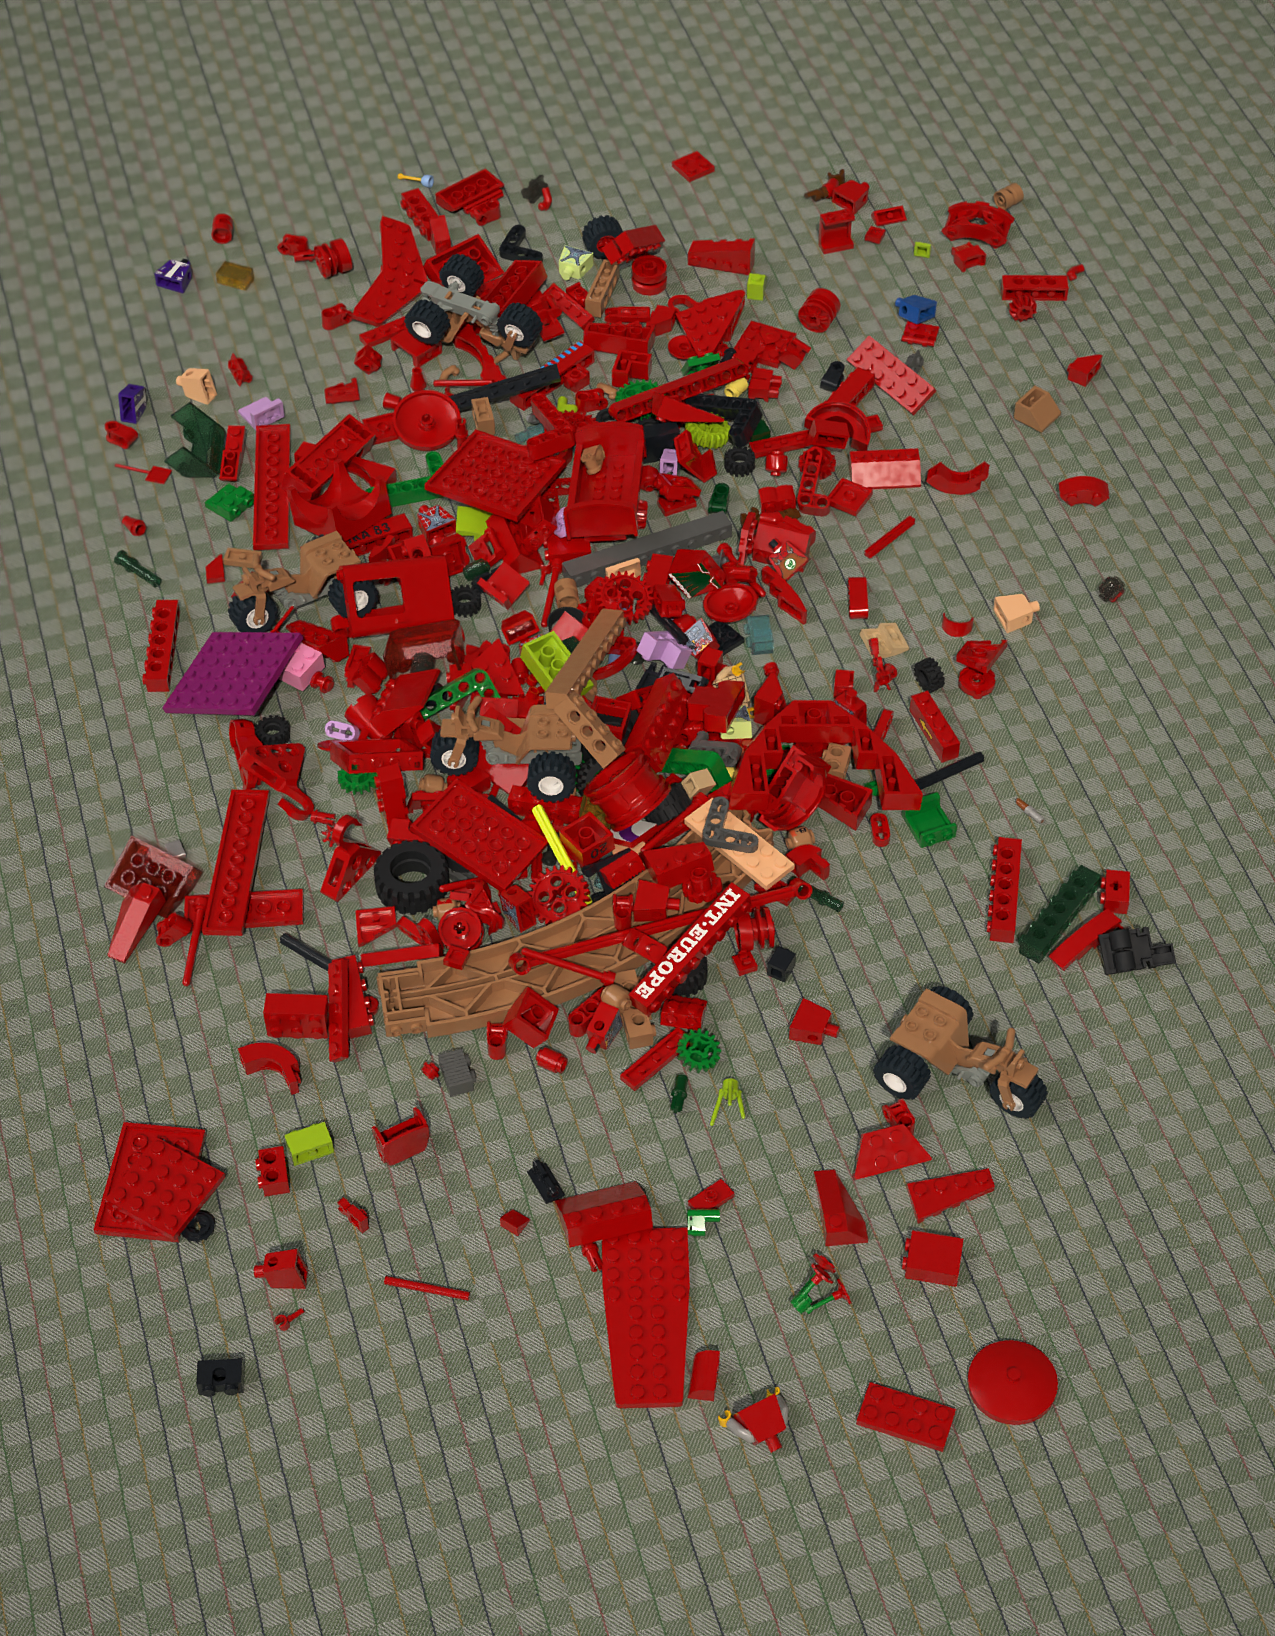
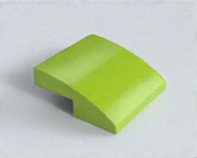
M457 506L456 533L461 536H474V541H476L488 528L486 520L493 513L473 507Z

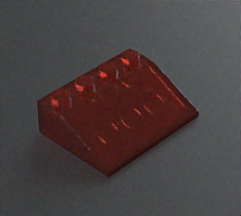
M131 835L104 887L124 898L133 886L143 882L160 888L166 902L157 915L167 918L185 900V896H188L195 888L202 871Z

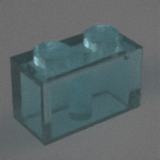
M769 615L747 616V624H744V634L748 635L746 637L747 648L751 650V655L773 653L774 640Z

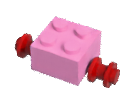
M303 643L299 644L278 677L279 680L301 691H304L310 684L314 689L320 687V692L325 694L331 691L334 686L333 678L331 676L324 677L323 672H321L325 668L322 653Z

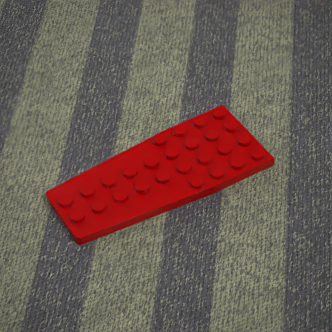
M688 1227L649 1228L602 1240V1263L604 1264L602 1265V1286L615 1406L617 1408L681 1407L684 1396L690 1292Z

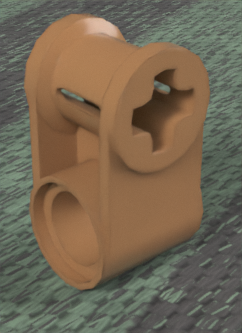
M600 444L583 449L580 459L584 462L587 474L589 475L599 472L602 468L605 452Z

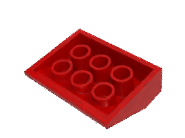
M479 234L427 259L423 266L430 281L443 287L445 286L441 283L439 272L449 258L456 254H463L477 262L484 272L485 279L483 284L505 273Z
M436 668L399 675L395 679L391 678L385 684L386 688L381 692V698L376 702L377 706L372 710L369 722L386 737L424 707L441 670Z
M492 707L483 715L484 717L500 720L506 732L517 735L522 730V728ZM479 741V754L476 766L490 775L493 784H496L507 794L510 793L512 785L523 787L527 785L529 764H489L486 760V749H483L482 742Z
M637 1181L554 1201L569 1248L653 1228L651 1207L646 1194Z

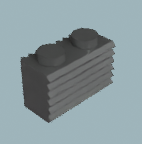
M462 1048L439 1054V1066L450 1097L468 1093L469 1091L472 1092L476 1077L473 1070L469 1071L468 1066L471 1065L468 1054L464 1055Z

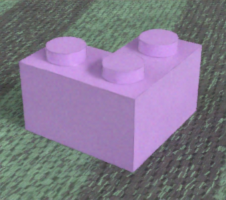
M653 631L644 633L636 651L647 661L660 660L666 664L667 668L676 670L684 669L692 649L687 645L679 644L668 631Z

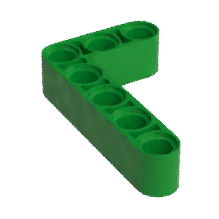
M431 451L426 454L427 477L386 484L390 507L444 497L425 490V483L443 465L440 453ZM374 487L366 489V492L371 493Z
M475 668L430 693L426 703L429 700H434L435 707L428 709L425 703L419 712L423 719H426L476 690L481 697H484L486 689L493 690L491 697H501L486 671L482 668ZM479 672L483 673V680L475 681V675ZM461 682L468 683V687L464 691L458 688ZM445 691L452 693L451 698L448 700L442 698V694Z
M672 748L661 773L689 775L692 772L707 768L716 783L709 791L710 793L732 781L722 758L714 751Z

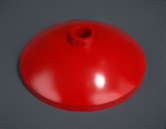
M741 583L723 584L721 588L712 590L705 596L703 602L704 611L707 616L715 621L723 623L737 622L746 618L755 610L757 595L751 587Z

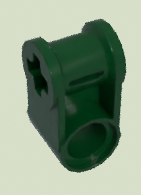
M718 483L715 485L712 497L710 498L708 513L724 511L727 514L729 486L726 483Z

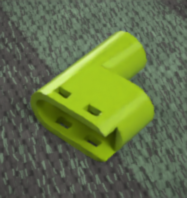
M565 396L558 398V411L562 413L565 410L571 412V410H574V412L578 411L576 405L567 404L568 400Z

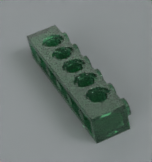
M1080 865L1077 870H1073L1068 882H1064L1061 885L1057 896L1053 895L1049 906L1041 910L1038 920L1031 923L1027 934H1023L1018 942L1020 945L1019 953L1040 964L1098 890L1102 875L1083 865Z

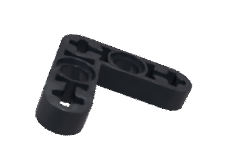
M523 225L513 226L499 247L500 257L511 261L535 260L542 261L543 263V254L540 251L520 247L526 236L525 227Z

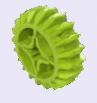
M725 420L724 422H686L685 430L687 429L691 432L693 443L703 448H722L730 438V425Z

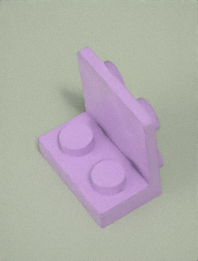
M264 397L238 410L239 414L255 430L256 426L269 425L285 417L283 403L279 398L271 402L267 397Z

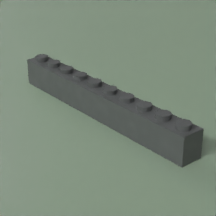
M724 511L714 513L562 562V575L564 578L573 579L577 587L591 583L597 576L604 578L606 576L605 568L639 558L640 565L643 566L647 565L648 560H651L653 553L674 556L679 549L693 550L732 537V523Z

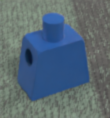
M912 295L904 299L897 298L895 306L899 307V316L919 324L935 317L937 301Z

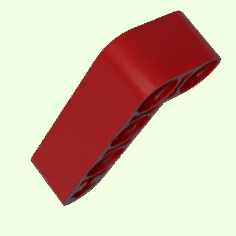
M813 446L807 451L797 503L798 510L801 513L824 517L830 513V499L826 495L817 494L823 465V451L817 446Z

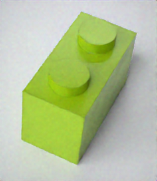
M325 1122L312 1124L307 1128L294 1130L284 1135L294 1166L334 1153L333 1143Z

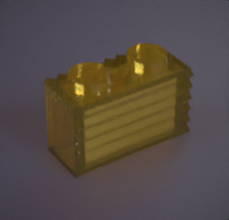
M224 261L215 273L217 283L245 291L254 281L252 267H244L229 261Z

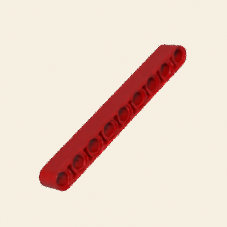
M732 358L615 402L609 407L608 413L616 421H629L652 412L654 391L665 394V396L679 395L681 400L743 378L748 373V366L738 358Z

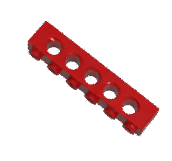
M156 600V606L152 608L154 620L150 622L152 633L148 635L150 647L146 649L148 660H145L144 663L146 674H143L142 681L143 685H146L147 692H169L180 619V607L178 600Z
M999 837L998 845L994 844L993 856H996V859L992 860L991 870L995 871V875L991 874L990 886H994V890H990L989 901L993 902L988 907V917H991V921H987L986 932L990 933L989 941L1014 942L1022 839Z

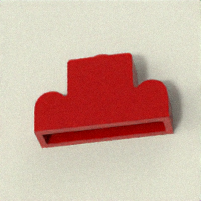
M724 680L718 683V688L697 686L691 697H688L687 700L688 720L703 721L704 729L707 731L727 733L745 700V682Z

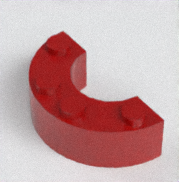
M839 400L827 401L817 405L807 414L804 427L807 429L811 428L814 418L847 423L848 431L852 438L851 447L858 451H868L871 437L870 424L865 414L855 405Z

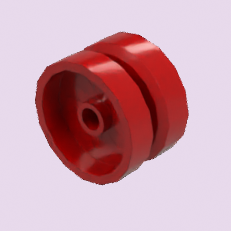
M654 255L641 256L635 259L631 267L633 289L639 294L648 296L663 292L667 286L666 262Z
M452 908L442 916L438 925L439 936L448 950L453 945L471 951L479 949L483 943L485 936L484 927L477 914L468 908Z

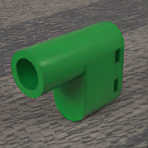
M687 1209L688 1235L705 1236V1222H720V1209Z

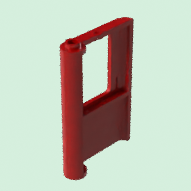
M444 555L341 565L336 570L337 580H340L343 584L350 638L425 630L426 627L433 629L434 625L440 628V624H444L447 627V622H451L454 625L449 575ZM399 578L404 606L403 613L365 618L357 616L353 589L354 582Z

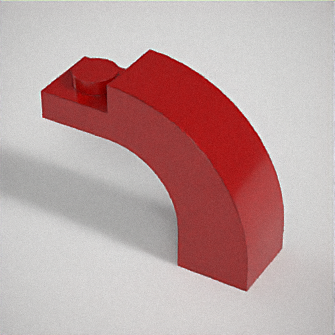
M984 461L970 471L956 472L946 467L942 462H939L928 470L926 482L944 493L970 494L978 491L981 487V481L987 479L990 465Z
M253 1043L238 1048L240 1061L246 1075L261 1070L276 1071L285 1079L291 1095L299 1093L298 1084L301 1083L299 1065L290 1051L272 1043Z

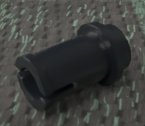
M733 348L726 349L719 363L732 359L736 350Z

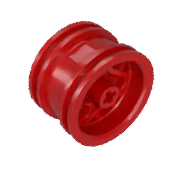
M640 747L632 749L612 761L587 784L583 791L591 804L598 805L606 815L605 822L610 825L614 832L622 831L647 816L667 797L671 790L669 782H665L666 780L663 775H657L649 764L650 758L644 755V750Z

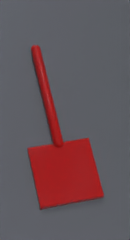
M121 464L114 465L118 468L146 473L148 475L145 481L163 485L172 473L171 469L153 466L148 471Z

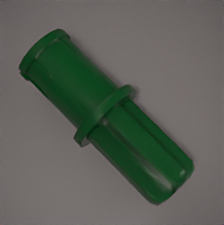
M685 1075L676 1076L674 1089L671 1091L672 1101L670 1109L676 1114L677 1112H682L684 1099L687 1098L686 1088L689 1079Z

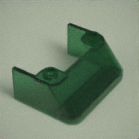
M188 402L173 413L171 418L183 426L184 438L192 443L191 452L183 446L167 457L164 462L186 478H215L220 475L222 455L226 445V431L198 407Z

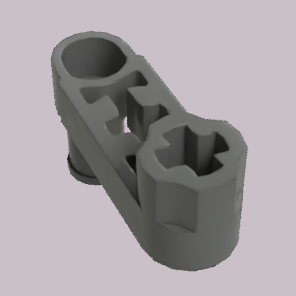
M699 731L695 740L691 742L688 748L717 752L726 767H733L737 764L742 753V748L737 743L708 741L709 735L705 731Z

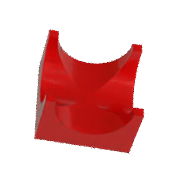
M338 458L333 461L334 474L327 490L318 498L304 500L293 486L287 488L286 491L294 525L318 536L321 534L325 536L337 531L342 540L346 542L391 515L392 512L385 478L382 476L376 477L374 488L371 493H368L356 485L348 474L344 461Z

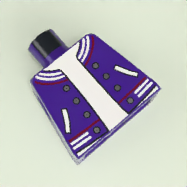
M182 259L181 262L169 260L154 273L156 285L184 293L192 279L190 261L187 259Z
M128 384L118 393L120 418L122 422L137 424L146 409V388Z

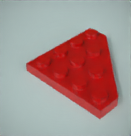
M736 290L675 313L682 330L698 358L704 357L705 354L711 352L716 354L718 351L717 348L723 342L727 334L726 331L729 326L731 327L738 310L743 306Z

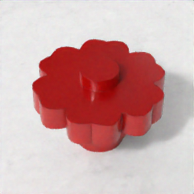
M703 867L693 869L690 881L682 884L684 897H688L689 902L696 904L702 901L710 902L718 897L717 893L723 891L721 878L717 877L715 872L709 873Z

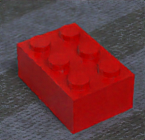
M266 993L263 1016L267 1036L274 1038L328 1039L329 1003L327 995Z

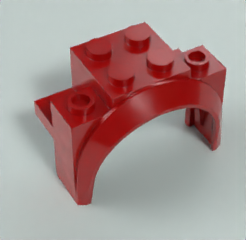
M793 745L769 784L767 810H756L761 814L759 821L774 832L790 831L804 823L814 813L823 799L827 786V774L832 766L818 756H811L797 745Z

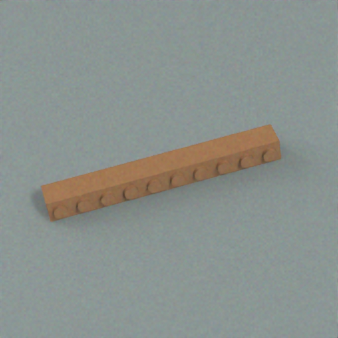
M601 610L546 690V709H555L575 691L581 695L583 688L587 686V682L592 678L593 673L598 669L605 655L609 653L610 647L614 645L616 638L620 636L622 629L626 627V618L624 617L623 610Z

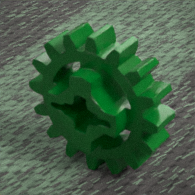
M352 764V770H357V765ZM342 768L337 772L338 784H340L341 789H346V793L353 791V795L357 792L363 795V791L370 792V787L375 788L374 777L377 776L376 772L348 774Z
M698 1028L696 1033L691 1029L688 1034H683L682 1039L677 1044L679 1047L676 1052L681 1053L677 1059L684 1060L682 1066H690V1072L695 1068L697 1073H700L701 1069L706 1073L709 1067L713 1069L720 1060L718 1055H720L722 1049L717 1048L720 1042H714L715 1035L709 1037V1031L707 1030L703 1034L700 1028ZM690 1042L689 1048L686 1050V1045ZM711 1052V1058L708 1060V1054Z

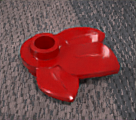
M485 640L480 647L467 644L465 649L466 655L462 656L461 660L464 663H472L491 643Z

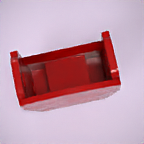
M417 1107L413 1108V1118L387 1130L379 1132L377 1127H372L377 1152L383 1163L393 1166L426 1150L429 1140V1128Z

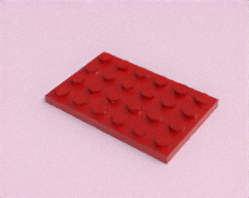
M457 778L410 825L409 829L500 892L508 889L549 845L544 836Z
M123 1122L93 1229L94 1233L98 1235L179 1242L181 1234L173 1241L107 1205L105 1198L156 1137L200 1160L206 1138V1130Z

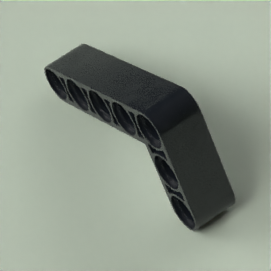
M698 394L685 400L686 404L697 409L699 408L709 413L712 412L715 415L718 414V416L724 417V419L735 420L729 430V434L735 446L739 448L749 443L763 416V412L755 399Z

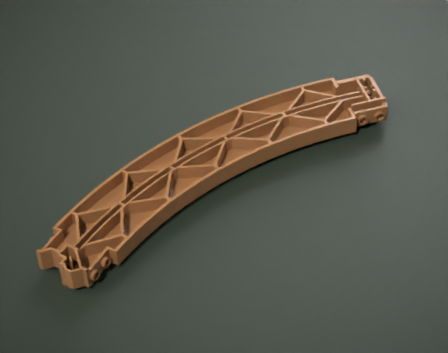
M729 810V812L760 837L774 846L772 829L758 830L752 827L750 823L751 814L746 810ZM691 829L675 846L703 842V838ZM706 845L713 859L715 871L712 872H715L717 877L721 878L723 891L731 882L744 889L752 878L714 847ZM646 869L609 895L559 921L497 944L471 950L470 957L463 970L443 965L444 957L417 961V968L377 973L378 977L376 978L378 992L381 996L386 1037H398L402 1034H418L427 1031L428 1038L487 1027L488 1021L491 1023H502L508 1010L526 987H530L556 1006L603 986V983L598 979L548 963L531 967L526 975H518L510 968L508 960L512 954L521 953L523 948L543 952L618 932L614 926L613 894L617 896L633 894L635 904L639 880L655 883L648 870ZM682 884L670 888V898L681 899L680 911L668 910L667 918L708 908L716 899L710 902L702 901L699 904L689 902L688 897L683 895ZM633 912V913H632V927H631V928L636 927V926H640V925H644V924H648V923H651V922H655V921L634 922V912ZM693 924L649 935V937L671 948V945L675 944ZM639 938L635 940L634 945L637 944ZM622 943L562 959L600 972H607V970L622 972L637 969L649 962L647 959L624 947ZM523 960L517 962L516 968L523 965Z

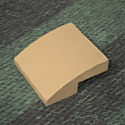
M880 623L878 628L861 629L859 634L870 655L868 639L878 638V657L887 658L909 650V646L896 623Z

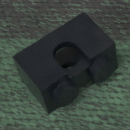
M242 1358L197 1361L196 1386L199 1395L211 1397L216 1392H224L226 1395L244 1393L245 1368ZM220 1378H225L223 1381H217Z

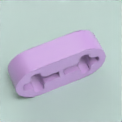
M329 721L325 726L327 736L332 738L357 740L360 735V731L355 725L339 721ZM332 728H338L339 732H334ZM347 730L353 732L352 736L349 734H345V731Z

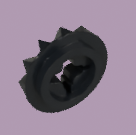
M198 1212L182 1231V1237L186 1238L189 1243L195 1241L198 1244L199 1241H207V1238L213 1235L215 1228L214 1220L209 1214ZM197 1222H199L201 1227L198 1233L195 1232Z

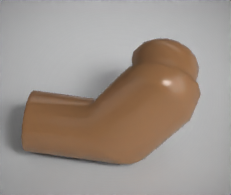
M602 382L597 384V388H601L604 393L609 394V399H615L616 388Z

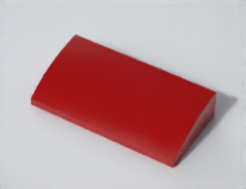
M485 168L435 193L436 204L445 210L454 212L504 187V183Z

